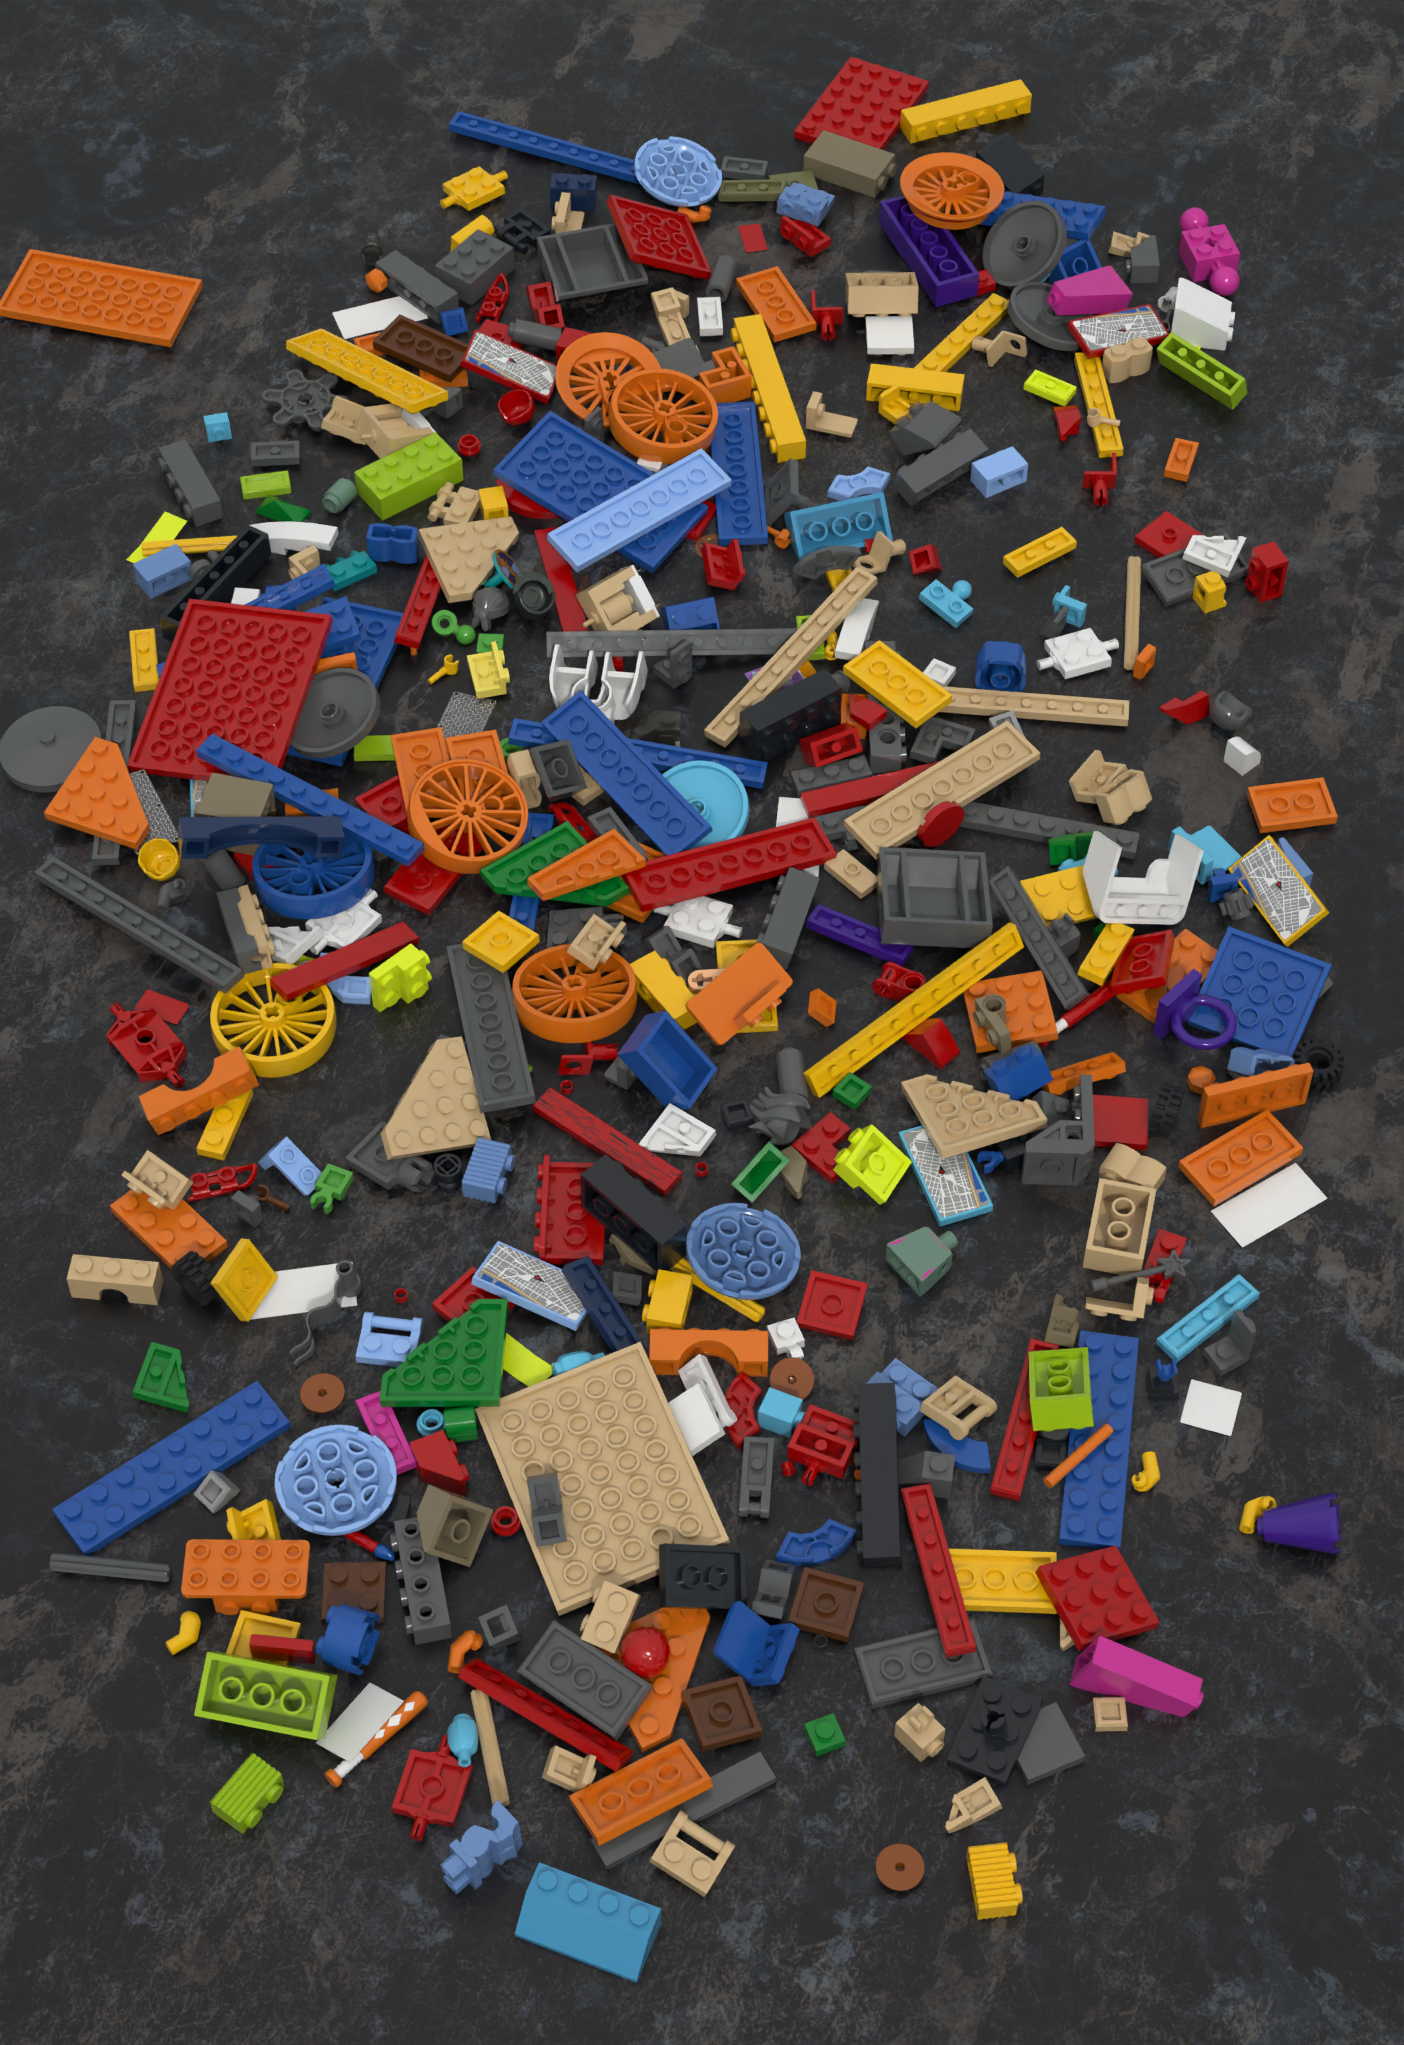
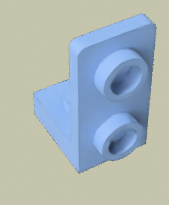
M288 1137L276 1143L258 1161V1164L264 1170L273 1165L278 1168L304 1196L309 1195L315 1189V1184L322 1174Z

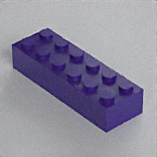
M904 195L880 202L879 224L910 270L915 272L916 279L935 307L977 296L979 273L948 229L938 228L920 220L911 211Z

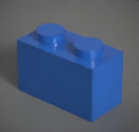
M1032 1044L1019 1047L1015 1053L1003 1060L994 1062L991 1067L983 1071L992 1091L1008 1094L1010 1099L1016 1101L1053 1080L1043 1054Z

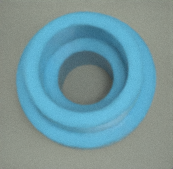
M435 1409L424 1411L417 1420L418 1432L423 1437L441 1430L445 1432L444 1415ZM431 1423L437 1425L435 1427H427Z

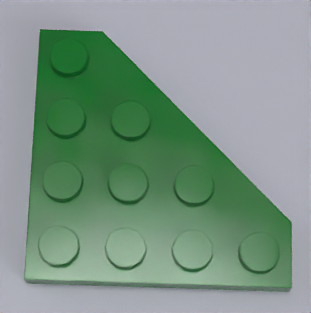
M566 821L480 869V877L495 893L540 898L528 886L527 878L588 843ZM619 876L548 900L609 906L629 894V887Z
M508 1299L476 1300L469 1306L470 1310L457 1319L455 1317L427 1344L423 1342L408 1354L406 1360L397 1368H391L382 1375L380 1393L381 1407H500L509 1308Z

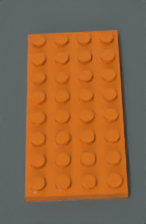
M30 249L0 300V316L172 347L203 288V284L200 279Z

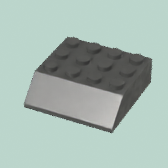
M615 223L537 237L538 261L546 282H551L555 303L633 289L649 284L642 263L637 264L630 260Z
M879 847L877 896L881 944L975 948L991 936L993 922L985 852Z

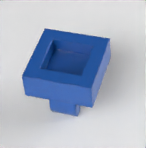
M462 307L439 312L444 334L451 336L468 331Z
M1224 868L1212 870L1214 876L1209 878L1207 891L1210 903L1225 900L1224 893L1237 889L1238 878L1236 873L1226 874Z

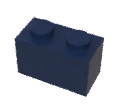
M552 173L550 184L552 210H555L556 201L560 202L561 193L565 192L571 193V210L596 211L597 175Z

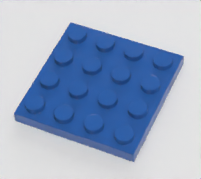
M1229 926L1198 995L1216 997L1232 1009L1236 1017L1237 1028L1230 1041L1253 1050L1267 1049L1293 1058L1330 973L1332 964ZM1197 1006L1192 1016L1187 1020L1188 1025L1217 1036L1222 1034L1226 1026L1222 1014L1208 1006Z

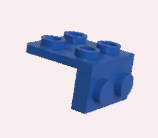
M735 1601L731 1604L715 1644L714 1654L753 1687L779 1684L785 1673V1667L790 1654L795 1647V1641L800 1629L793 1623L770 1626L744 1603Z

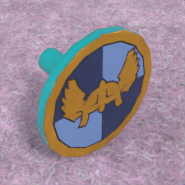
M497 549L492 553L493 563L496 568L495 575L487 580L484 586L496 587L504 581L513 590L517 579L523 574L515 561L506 552Z

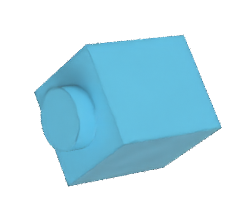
M769 1387L758 1410L759 1426L791 1438L798 1423L802 1422L805 1412L802 1411L803 1399Z

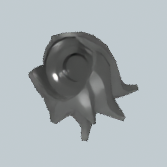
M764 1087L766 1096L758 1093V1097L762 1102L754 1099L753 1103L755 1106L749 1105L760 1122L748 1127L758 1129L755 1134H765L771 1137L770 1143L773 1146L789 1144L795 1140L800 1127L812 1128L809 1117L805 1112L811 1106L806 1098L797 1093L774 1094L768 1087Z

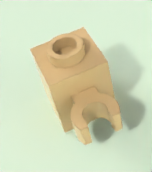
M918 1703L896 1722L894 1736L922 1762L926 1757H934L941 1751L944 1746L945 1728L934 1718L935 1715L926 1706L922 1707Z

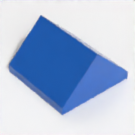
M1090 239L1088 241L1079 240L1064 249L1061 259L1049 275V281L1052 284L1056 281L1102 268Z

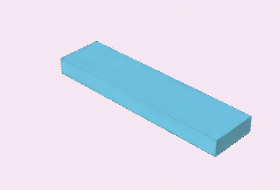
M1238 1274L1159 1336L1156 1340V1345L1170 1358L1176 1359V1363L1232 1320L1235 1311L1241 1310L1242 1312L1259 1298L1260 1292Z

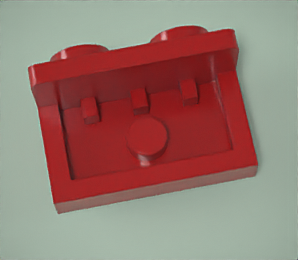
M787 216L781 218V235L808 256L812 257L831 246V238L814 225L797 219L792 221Z
M732 539L728 547L705 542L701 551L707 584L734 591L739 582H742L745 577L739 541Z

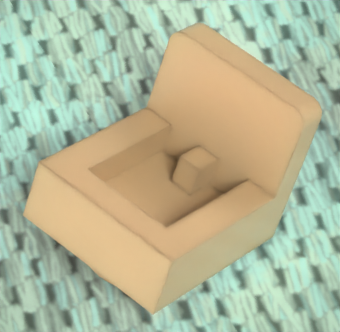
M555 1745L550 1749L542 1778L575 1793L592 1783L596 1774V1768L594 1767L596 1756L589 1754L582 1758Z

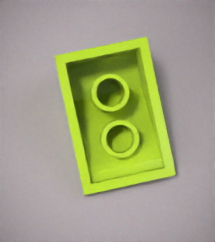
M1088 1347L1029 1352L1030 1406L1033 1431L1050 1432L1055 1429L1094 1427Z

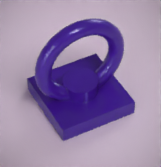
M1192 969L1159 1000L1153 1034L1163 1039L1172 1030L1175 1036L1187 1046L1199 1050H1212L1226 1045L1233 1038L1237 1022L1234 1012L1225 1002L1213 996L1198 995L1202 974ZM1197 1006H1208L1222 1014L1226 1026L1219 1036L1212 1039H1200L1187 1033L1182 1023L1192 1016Z

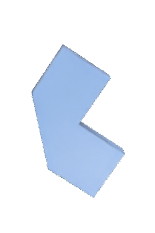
M320 953V957L328 953ZM344 976L326 984L328 989L342 1003L370 1004L371 1002L369 977Z

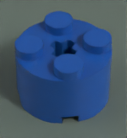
M1005 641L985 642L976 656V687L984 690L1021 692L1026 685V656L1022 646Z
M344 1603L338 1607L332 1605L326 1617V1623L329 1625L325 1636L319 1638L316 1646V1654L321 1655L322 1663L353 1674L362 1675L364 1671L360 1667L362 1664L369 1665L378 1642L380 1631L374 1630L375 1622L381 1623L380 1615Z

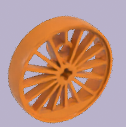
M645 369L630 374L615 388L609 406V426L617 442L628 452L643 460L662 462L663 464H674L701 448L706 451L712 443L718 424L717 404L709 390L696 379L669 369ZM671 391L668 400H662V392ZM677 391L685 394L676 404L672 403ZM656 394L657 402H655L651 395ZM691 400H694L697 403L695 405L682 408ZM619 410L630 414L619 413ZM702 411L705 412V414H706V415H692V414H696V413H699V412H702ZM696 424L709 425V427L705 428ZM653 431H655V434H654L652 440H649V439L646 438V437L649 436ZM660 431H662L664 443L656 442Z
M456 759L434 766L418 780L409 799L407 824L410 836L424 843L422 854L432 863L456 873L479 874L480 869L521 846L528 825V807L521 788L506 772L483 761ZM453 778H463L464 798ZM468 778L479 780L472 800H470ZM446 780L454 796L438 783ZM483 782L492 785L493 787L476 802ZM431 788L444 800L425 794V792ZM498 791H501L505 795V797H502L501 800L498 796H495L494 794H496ZM421 802L441 809H424ZM510 803L513 805V807H514V809H515V810H503L504 805H507V804H510ZM491 806L496 810H486L485 807ZM428 818H443V819H440V820H437V821H434V822L430 823V821H429ZM500 819H518V827L502 822ZM450 825L441 835H437L436 829ZM493 828L515 835L511 842H508ZM458 829L459 832L451 851H449L443 844V841ZM473 831L486 856H474ZM483 832L503 849L493 852ZM463 833H467L469 857L454 854Z
M571 944L547 948L532 955L522 963L513 979L512 997L519 1022L528 1031L541 1038L561 1043H584L599 1040L624 1027L635 1012L637 1004L635 974L630 964L615 952H612L605 964L599 962L594 970L566 952ZM576 966L574 975H570L568 967ZM561 968L565 978L562 980L552 970ZM604 972H609V973H610V974H608V975H606V976L601 977V975H602ZM543 975V976H545L549 981L544 980V979H541V978H539L538 976ZM575 1009L578 1012L579 1018H573ZM568 1011L567 1018H562ZM584 1011L590 1016L586 1017Z

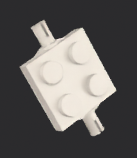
M1091 628L1048 639L1044 642V649L1049 657L1037 660V668L1041 671L1054 667L1060 671L1064 679L1111 667L1112 659L1107 651L1118 649L1119 643L1116 638L1105 642L1100 641Z
M370 889L361 901L339 914L325 918L309 919L305 923L307 931H312L314 926H319L324 933V936L310 948L311 952H315V955H318L326 945L340 949L366 938L382 922L381 914L369 906L378 897L377 893Z
M705 896L675 903L672 906L668 905L654 909V913L668 916L664 926H670L675 937L714 948L716 941L724 934L740 938L742 935V927L728 924V920L733 913V905Z

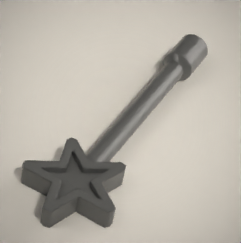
M1172 1250L1170 1258L1158 1259L1157 1264L1159 1266L1108 1279L1103 1277L1091 1280L1090 1287L1092 1292L1107 1289L1110 1285L1135 1280L1137 1276L1147 1277L1165 1272L1164 1279L1175 1275L1185 1280L1186 1273L1184 1269L1190 1266L1191 1260L1179 1259L1176 1250Z

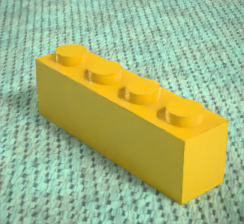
M871 364L867 381L866 400L879 402V396L884 390L897 385L900 387L899 397L910 405L916 402H921L922 404L932 401L947 410L960 411L965 374Z

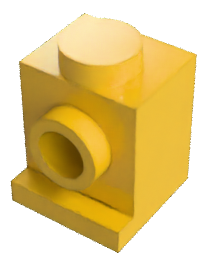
M1210 571L1195 578L1192 598L1205 614L1225 607L1227 604L1224 600L1226 586L1221 576L1214 571Z

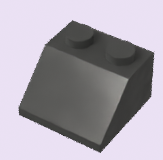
M932 401L922 404L921 402H916L908 408L909 412L895 421V426L889 433L903 456L935 448L961 421V418Z
M569 739L529 749L550 803L567 799L587 788Z

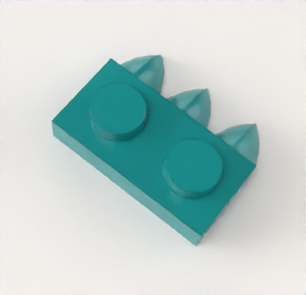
M352 550L349 558L337 557L335 564H325L336 584L332 588L334 592L377 573V565L365 551Z

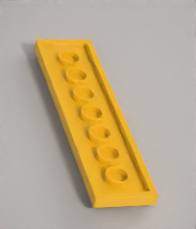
M322 328L286 341V349L295 353L296 356L302 357L312 364L318 365L328 372L358 385L359 388L374 393L375 396L381 397L409 413H419L425 408L437 406L439 403L448 400L447 390Z

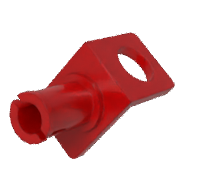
M811 290V316L816 321V325H821V338L827 341L826 333L828 332L829 340H833L836 336L834 324L843 323V307H816L815 290Z
M1112 453L1110 471L1084 472L1082 488H1093V503L1099 506L1100 497L1101 506L1108 504V489L1115 488L1117 477L1116 453Z
M593 1041L582 1043L583 1055L561 1056L558 1068L559 1075H588L594 1060L615 1061L618 1057V1044H593ZM570 1062L581 1063L576 1068H568L566 1066Z

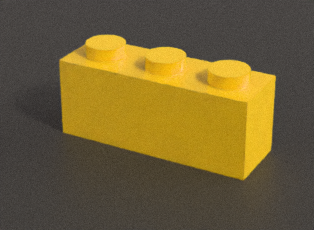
M654 950L630 964L636 978L637 993L655 1013L666 1010L683 1030L697 1023L686 1009V1003L696 994L690 992L681 976H676L665 958H661Z

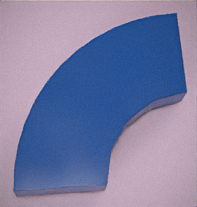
M933 1419L923 1421L925 1435L935 1452L955 1455L954 1466L959 1469L973 1473H990L991 1466L987 1442L975 1441L968 1437L956 1440L951 1436L947 1428Z
M829 1518L821 1528L810 1533L799 1534L788 1531L776 1555V1561L796 1566H812L827 1562L837 1557L849 1547L856 1537L857 1530Z

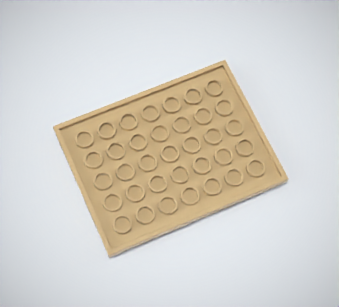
M641 1342L505 1396L500 1400V1407L475 1408L559 1616L591 1603L595 1590L599 1585L603 1586L605 1580L625 1589L659 1575L660 1544L730 1545L727 1533ZM557 1472L563 1501L567 1542L536 1547L531 1520L532 1507L527 1477Z

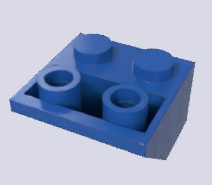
M714 597L660 607L664 630L720 629Z

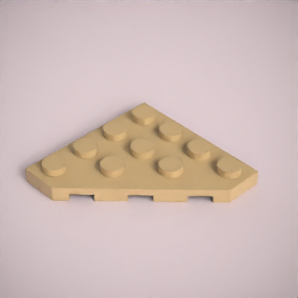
M509 516L423 528L418 530V536L448 603L472 600L477 589L481 584L484 585L495 567L492 553L497 549L507 553L511 545L517 542L519 531L512 517Z
M462 1036L436 1040L430 1047L425 1060L419 1066L411 1080V1084L402 1095L390 1120L380 1133L388 1160L475 1147L478 1137L491 1140L484 1113H480L474 1078Z
M928 1074L901 1082L903 1094L941 1159L1048 1127L1047 1118L1036 1101L1025 1099L1024 1102L1010 1099L1008 1094L992 1090L984 1093L974 1090L972 1085L956 1081L948 1084L940 1082L936 1076Z

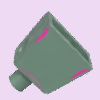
M923 1227L889 1242L886 1246L885 1260L921 1297L950 1270L953 1256L951 1249L958 1245V1241L951 1231H947L937 1237L929 1227Z

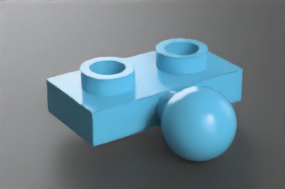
M935 580L919 595L920 601L955 628L971 616L973 608L963 601L972 592L971 585L965 580L955 582L952 591L938 580Z

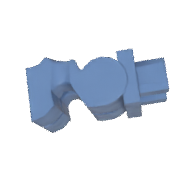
M498 1800L492 1806L491 1812L494 1830L473 1825L464 1833L461 1842L456 1839L449 1845L451 1856L440 1864L445 1874L443 1876L445 1883L456 1894L469 1883L476 1890L483 1883L482 1878L489 1876L492 1872L494 1863L503 1865L506 1860L516 1858L519 1849L523 1846L519 1822Z

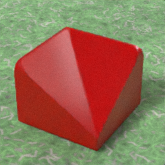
M929 544L908 551L914 575L942 570L936 546Z

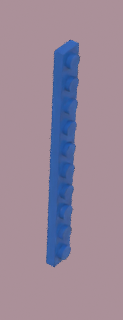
M458 111L449 123V131L640 184L635 174L634 160L461 111Z
M514 718L509 734L510 745L533 748L557 742L543 727L542 723ZM627 738L658 771L666 772L679 764L690 761H710L730 769L744 786L763 789L768 762Z
M211 734L196 749L198 758L235 777L273 784L275 798L312 817L340 816L344 834L408 867L424 851L423 842L214 734Z

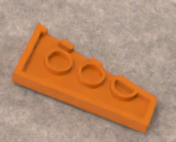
M612 829L528 877L527 882L528 886L545 901L646 867V859L615 829Z

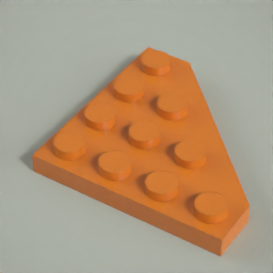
M94 737L45 810V818L138 850L148 835L150 828L118 744Z
M661 1608L631 1622L627 1628L625 1635L631 1630L642 1626L656 1628L667 1637L671 1648L669 1663L658 1676L653 1678L640 1677L651 1684L654 1689L627 1726L642 1753L671 1740L675 1722L683 1704L681 1699L682 1690L688 1689L692 1672H694L701 1651V1645L710 1624V1615L706 1609ZM591 1644L592 1646H594L595 1648H597L598 1650H600L601 1652H603L604 1654H606L607 1656H609L610 1658L624 1666L621 1659L620 1648L618 1650V1653L614 1654L612 1652H609L605 1649H602L598 1646Z

